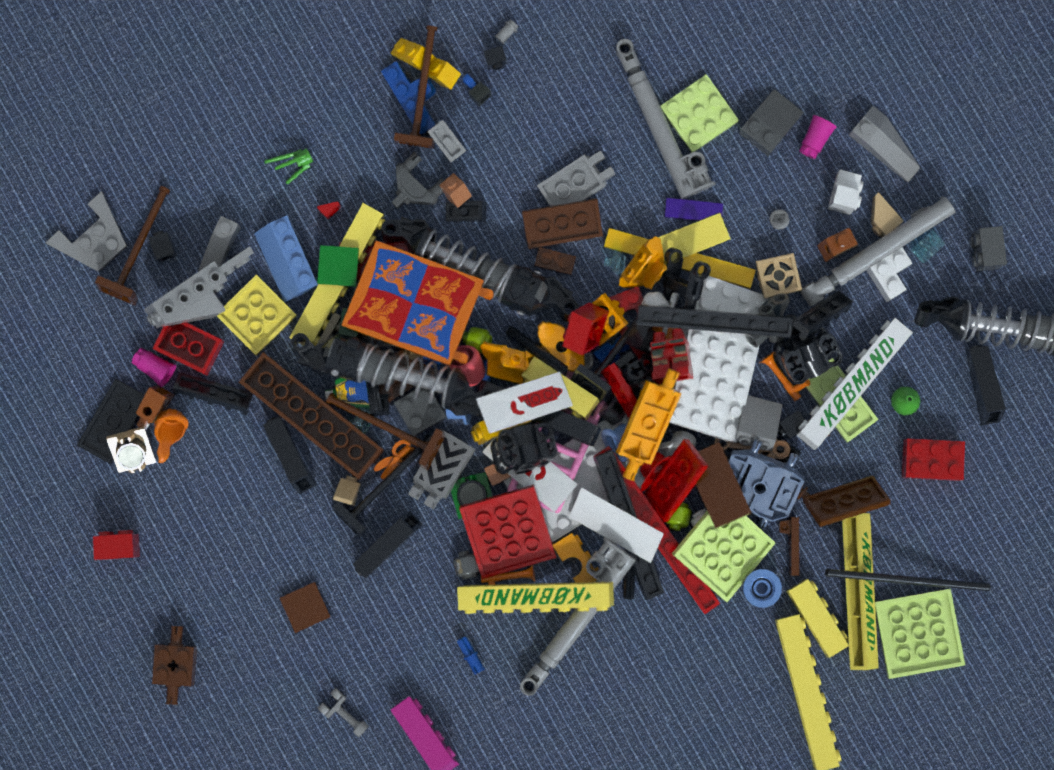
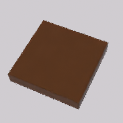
M316 582L280 597L295 633L331 617Z

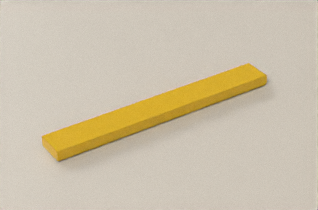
M609 228L604 247L635 256L649 239ZM698 253L683 258L682 270L690 272L696 262L703 261L709 264L711 268L709 276L748 289L751 288L756 271L754 269ZM704 266L699 267V275L704 271Z

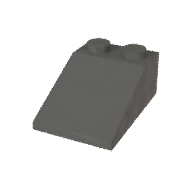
M774 89L744 124L739 134L766 156H769L804 112Z

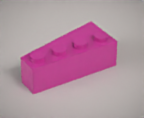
M409 696L392 708L391 712L431 770H452L459 765L454 757L456 756L450 746L447 747L443 742L445 739L439 730L435 731L432 726L434 723L428 714H423L421 711L423 707L417 699L413 700Z

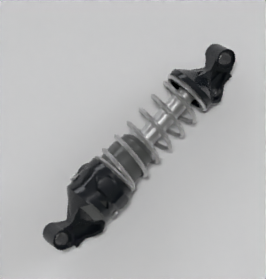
M401 217L400 220H387L383 223L381 233L383 241L394 243L402 240L411 254L427 258L428 260H437L441 262V265H448L455 270L484 280L482 287L493 291L492 299L497 297L499 303L501 302V304L509 307L511 310H516L517 314L531 316L542 310L556 308L560 318L568 322L570 313L566 312L565 309L570 308L575 311L579 308L578 303L572 297L573 292L563 288L562 284L555 277L547 278L542 276V273L537 270L533 272L528 267L505 264L502 258L495 261L491 260L489 252L484 253L478 261H475L477 253L475 246L470 247L463 256L462 240L457 241L449 249L450 238L448 234L443 235L436 244V229L429 226L425 220H409ZM387 230H393L394 233H393V234H389V233H387L386 231H387ZM446 238V245L443 247L441 243ZM460 244L459 253L454 252L455 248ZM473 250L472 259H470L468 255Z
M952 296L940 301L929 300L921 302L915 315L914 321L920 327H928L932 323L939 321L950 332L955 341L961 340L962 342L965 340L969 342L976 333L977 340L982 345L991 335L992 343L996 347L1005 338L1006 344L1010 349L1014 348L1019 342L1024 351L1032 348L1036 349L1038 353L1046 351L1049 355L1054 356V313L1051 316L1041 315V312L1038 311L1036 315L1032 316L1027 315V311L1023 309L1020 321L1011 320V307H1008L1005 319L996 318L997 305L995 304L992 308L991 317L981 315L983 308L981 302L978 304L977 314H971V303L969 300ZM968 329H972V333L967 339ZM980 331L987 332L983 341L980 338ZM994 333L1002 334L998 343L995 342ZM1009 335L1017 336L1013 345H1010Z
M303 333L295 334L291 340L294 351L300 357L298 363L310 367L319 376L329 374L359 384L366 381L370 382L372 387L383 384L386 385V391H389L391 384L397 380L402 382L399 391L400 395L404 394L406 384L416 386L413 396L415 400L418 398L420 388L431 390L428 397L429 404L432 402L435 392L443 394L442 407L451 410L455 416L471 414L479 417L481 410L476 399L495 393L491 388L473 392L462 369H456L455 367L451 370L446 365L437 375V365L434 361L430 362L423 370V361L418 357L409 366V357L406 353L397 357L392 349L384 351L377 344L373 346L372 343L340 333L318 345H313ZM299 342H306L303 347H297ZM403 357L406 359V367L400 365V360ZM417 361L420 363V371L412 369ZM431 365L434 366V375L427 373ZM446 369L448 370V379L441 377Z

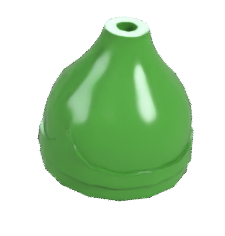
M900 387L892 394L891 405L898 414L904 416L911 415L920 406V396L911 387Z

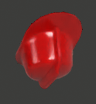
M657 450L651 465L647 463L640 465V472L645 479L641 485V491H645L653 483L671 455L666 457Z

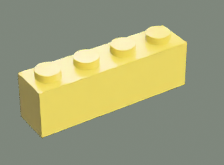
M534 356L529 367L521 376L525 380L523 383L557 373V371ZM561 374L573 406L568 407L572 411L571 415L587 421L598 405L599 399Z
M805 579L786 592L800 615L804 618L805 623L826 657L830 658L848 647L847 641L849 639L843 630L840 632L837 624L839 622L834 614L830 615L826 608L829 606L823 597L819 598L816 593L818 588L815 583Z

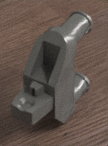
M415 152L403 163L396 165L398 188L396 194L398 196L392 201V204L397 209L404 203L407 205L410 203L435 205L438 202V197L443 193L439 186L444 182L442 178L430 190H426L411 175L410 171L422 161Z

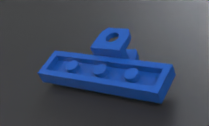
M395 61L381 72L413 124L420 78L411 83L399 61ZM430 79L427 81L425 101L436 93V89ZM425 105L423 107L419 133L421 136L436 125Z

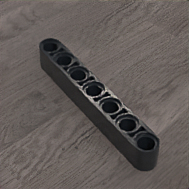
M481 380L476 392L486 388L499 392L505 390V388ZM560 410L531 420L534 424L547 423L554 432L594 447L602 429L595 424Z

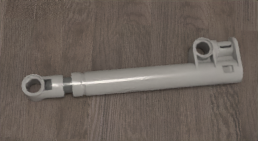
M621 39L617 43L616 55L620 59L625 72L630 75L628 81L632 86L634 95L681 199L688 198L716 185L715 181L710 179L707 172L709 169L702 153L693 152L683 157L649 80H647L648 77L645 71H641L639 68L641 64L634 51L633 43L629 39ZM621 46H627L630 49V51L628 53H622L619 48ZM698 158L701 164L694 166L691 163V159Z
M941 196L937 203L917 210L910 216V220L840 264L839 267L832 269V274L828 277L825 275L817 282L813 281L807 284L800 293L810 307L817 304L824 298V295L835 290L834 287L840 284V286H843L847 281L857 277L874 264L956 213L953 206L946 197Z
M604 537V544L588 560L586 570L597 579L596 582H613L614 590L636 559L609 538ZM592 561L600 563L601 568L598 571L591 569L590 563ZM575 608L545 648L546 650L539 656L541 661L539 663L536 662L522 680L520 689L523 694L531 696L536 693L550 674V668H555L558 665L559 660L564 657L598 612L597 608H589V611H578ZM525 682H533L535 688L528 690L525 687Z

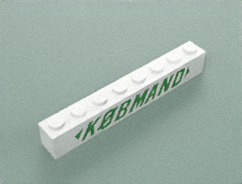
M896 318L891 322L887 320L880 328L882 333L879 336L876 334L869 341L871 346L868 350L864 348L857 356L859 358L858 362L850 364L845 370L848 374L844 378L840 377L835 382L834 386L836 388L833 392L828 391L821 399L824 403L820 407L817 405L811 411L810 415L812 417L809 421L804 420L798 427L800 431L797 436L813 450L821 445L913 333Z

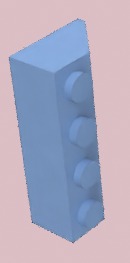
M287 215L270 222L254 233L284 303L316 290L318 286L317 280Z

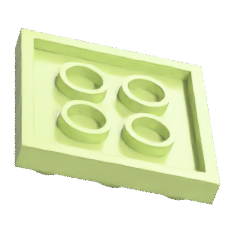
M707 74L661 105L664 115L691 153L697 151L739 122V119Z

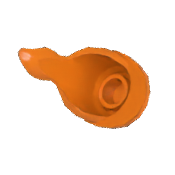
M169 408L162 411L154 422V435L159 441L157 449L159 463H164L169 458L170 446L184 436L189 425L188 419L185 418L182 412L176 409Z

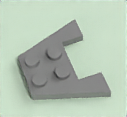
M102 191L88 203L100 218L76 241L71 243L59 230L46 242L49 246L98 272L127 247Z

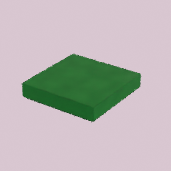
M320 245L317 284L356 287L359 248Z

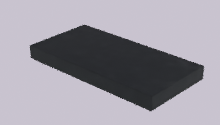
M115 379L77 446L112 464L114 459L107 442V436L133 428L139 417L136 411L145 395Z

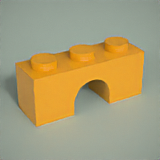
M571 533L553 544L562 562L570 557L580 560L582 569L578 575L573 577L575 583L597 581L586 570V564L591 555L588 551L584 552L581 545L583 543L577 534L574 536ZM590 563V567H591L592 570H594V571H598V570H599L598 567L594 569V567H593L592 564Z

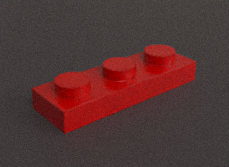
M613 363L602 370L601 373L606 382L612 386L611 390L630 419L637 399L632 392L631 386L623 378L621 370Z

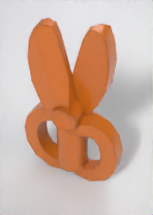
M405 440L397 441L392 447L393 456L379 461L375 465L374 471L387 467L381 475V479H385L414 448ZM401 444H406L404 448H402L398 453H396V449L398 448V446H400Z

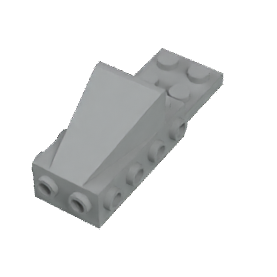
M249 246L220 267L213 261L144 309L148 315L149 323L159 328L214 318L224 312L226 309L215 293L225 287L223 283L227 281L226 276L235 271L234 266L238 269L251 260L249 256L254 253Z

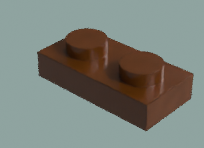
M539 247L534 266L572 275L576 256Z

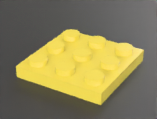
M257 275L224 306L226 310L217 315L256 356L297 317Z

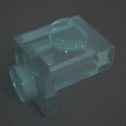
M932 230L911 251L922 263H925L946 243Z

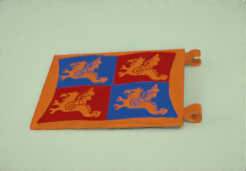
M376 241L342 326L451 366L453 359L466 364L468 355L458 352L457 348L478 296L492 300L494 294L492 290L482 287L484 280Z

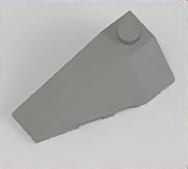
M872 106L849 136L908 183L920 167L888 117Z

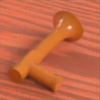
M774 352L769 353L759 363L769 366L794 401L798 400L801 397L798 391L810 385L809 379L802 384L793 386L777 366L773 358Z
M534 565L522 571L506 572L485 579L481 577V582L495 585V582L501 580L528 578L535 583Z

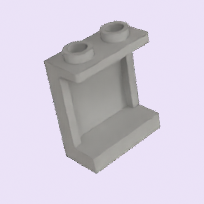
M443 120L427 131L450 162H453L466 152L465 148Z
M748 395L746 405H743L735 437L737 443L752 446L754 440L758 439V441L762 442L759 449L772 451L777 438L783 404Z

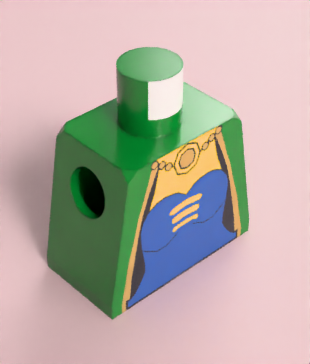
M339 378L335 380L336 389L325 390L326 400L329 394L333 393L335 397L357 408H369V393L366 381L359 384Z

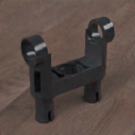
M671 247L664 255V259L667 262V270L665 271L662 283L664 287L663 296L670 304L671 295L676 291L686 298L684 308L695 309L697 301L701 298L704 280L710 275L711 268L709 264L698 261L691 268L689 280L681 278L683 254L679 249ZM677 252V258L671 261L672 254ZM704 266V271L698 275L699 267Z

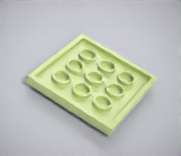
M706 511L673 551L672 555L720 598L728 602L744 583L746 577L774 546L775 542L747 516L715 529L709 513Z
M951 589L875 602L876 618L888 679L965 665Z

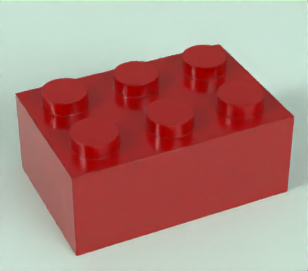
M186 322L164 326L152 349L208 376L224 341Z
M904 439L902 478L964 480L965 442Z

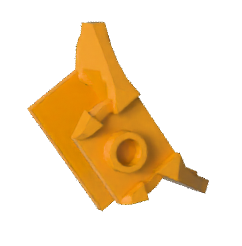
M654 236L643 244L619 278V286L623 288L644 286L652 290L654 284L660 280L663 272L667 270V266L663 263L664 254L660 238Z
M542 321L537 326L541 347L567 365V370L575 372L580 363L585 366V354L580 355L569 349L562 353L556 350V344L560 341L564 342L563 334L566 329L562 325Z
M484 341L480 348L483 355L487 358V376L523 384V377L521 375L527 370L535 355L528 351L523 352L508 348L507 345H497Z

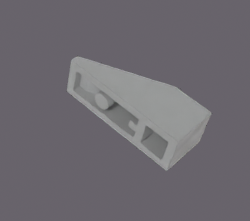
M220 217L208 243L199 271L215 261L218 267L223 265L241 229L239 224L225 217Z

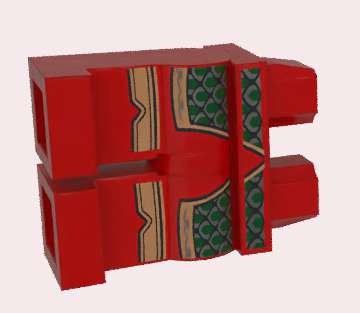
M681 328L673 329L672 339L666 340L665 332L654 333V342H650L653 361V381L656 384H662L668 368L680 373L676 381L694 379L689 342L685 338L683 330Z

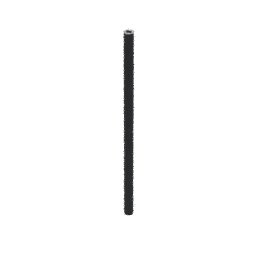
M826 569L825 571L826 577L990 591L991 589L990 584L835 569Z

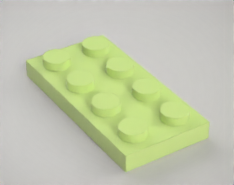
M839 366L832 367L822 375L809 379L810 385L806 386V389L817 404L821 406L824 403L821 399L828 391L832 393L836 388L834 386L835 382L840 377L844 378L846 375ZM860 396L835 428L848 443L875 423L878 418Z

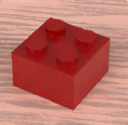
M590 302L572 311L568 317V328L563 334V347L584 355L599 346L609 311Z
M120 530L118 535H114V532L110 531L98 532V536H93L94 560L140 557L139 534H133V530Z

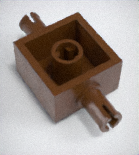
M171 626L170 643L168 645H155L152 684L165 685L167 687L165 704L178 705L179 687L195 685L197 646H184L182 644L184 626ZM174 660L176 664H179V667L175 668V670L174 667L171 666V663H173Z

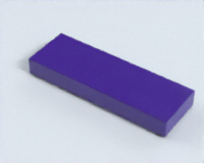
M666 198L664 218L701 221L718 213L722 216L723 204Z

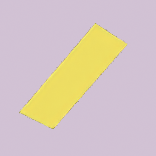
M720 213L658 237L661 239L664 255L669 248L674 247L682 252L683 258L730 240ZM677 252L672 254L671 261L677 258Z

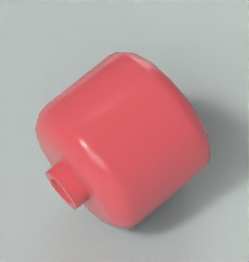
M470 345L458 346L457 351L467 354L468 361L466 364H463L453 359L449 367L451 370L455 367L456 369H462L470 387H473L480 383L485 376L486 370L483 360L475 347Z

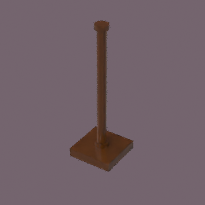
M426 26L428 31L412 132L409 135L395 133L394 141L396 143L434 149L435 141L432 138L421 137L419 133L434 36L438 27Z
M160 186L158 189V196L117 282L110 281L101 276H98L95 281L101 292L134 306L138 298L134 290L125 287L124 284L166 195L170 193V190L164 186Z
M330 393L326 400L327 404H333L423 449L422 452L424 453L418 463L421 468L427 471L445 439L443 431L436 428L430 441L424 442L335 397L333 393Z

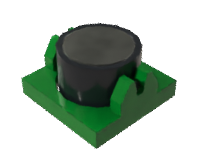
M486 472L460 478L452 488L451 494L458 519H462L459 506L492 497Z

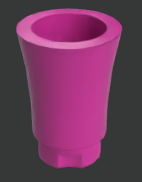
M813 115L809 129L801 143L800 153L809 158L816 159L818 153L821 152L828 138L837 127L828 120Z
M142 347L132 358V364L153 379L160 387L168 383L176 370L175 364L158 357Z

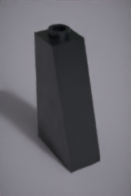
M976 345L969 349L967 361L980 423L983 426L1000 422L1006 407L989 347Z
M280 416L270 418L267 423L263 424V427L291 485L298 494L315 487L316 484L284 421Z
M411 511L403 515L353 563L355 571L365 578L370 576L423 524Z

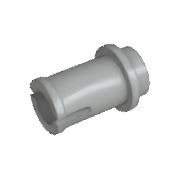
M511 19L506 21V25L495 35V38L502 44L514 32H517L518 26Z

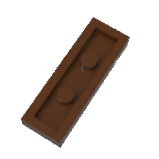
M789 517V520L779 521V533L789 534V575H799V517Z

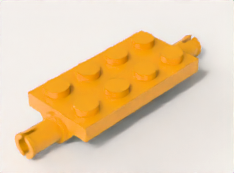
M668 368L664 381L660 385L646 381L616 450L617 454L625 456L629 460L623 477L634 481L640 465H643V463L652 464L680 399L681 393L673 389L680 373Z

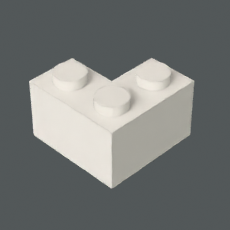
M844 170L837 172L828 206L829 210L850 215L853 211H856L857 207L859 208L862 199L859 196L863 187L862 175Z
M900 248L866 270L886 302L907 290L897 273L910 266L912 262L904 249Z

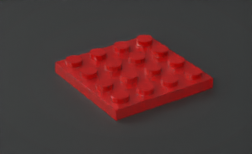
M534 485L459 506L482 579L556 558Z

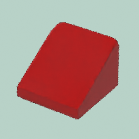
M336 201L317 206L316 208L328 220L341 208V205Z

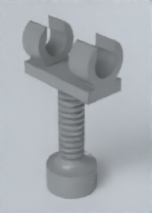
M335 688L330 694L338 700V703L332 709L321 703L317 709L328 719L334 712H338L343 719L354 728L353 733L360 737L369 725L364 721L358 722L343 709L341 704L347 697Z

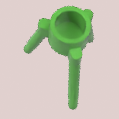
M307 148L267 159L265 163L294 157V159L275 167V170H278L295 162L298 167L302 166L286 181V184H289L303 171L310 168L309 164L313 160Z

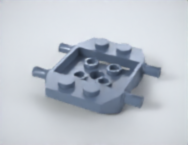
M755 439L751 449L732 451L728 462L739 485L748 465L751 464L741 490L751 512L762 518L758 526L760 528L763 526V529H766L769 521L772 522L789 516L805 480L794 466L799 457L797 454L794 456V453H791L788 462L783 463L758 453L762 442ZM757 484H763L766 488L762 491H758L755 489V486Z

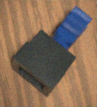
M468 73L462 78L463 83L471 89L469 96L479 107L492 96L491 90L487 86H484L481 81L476 84Z

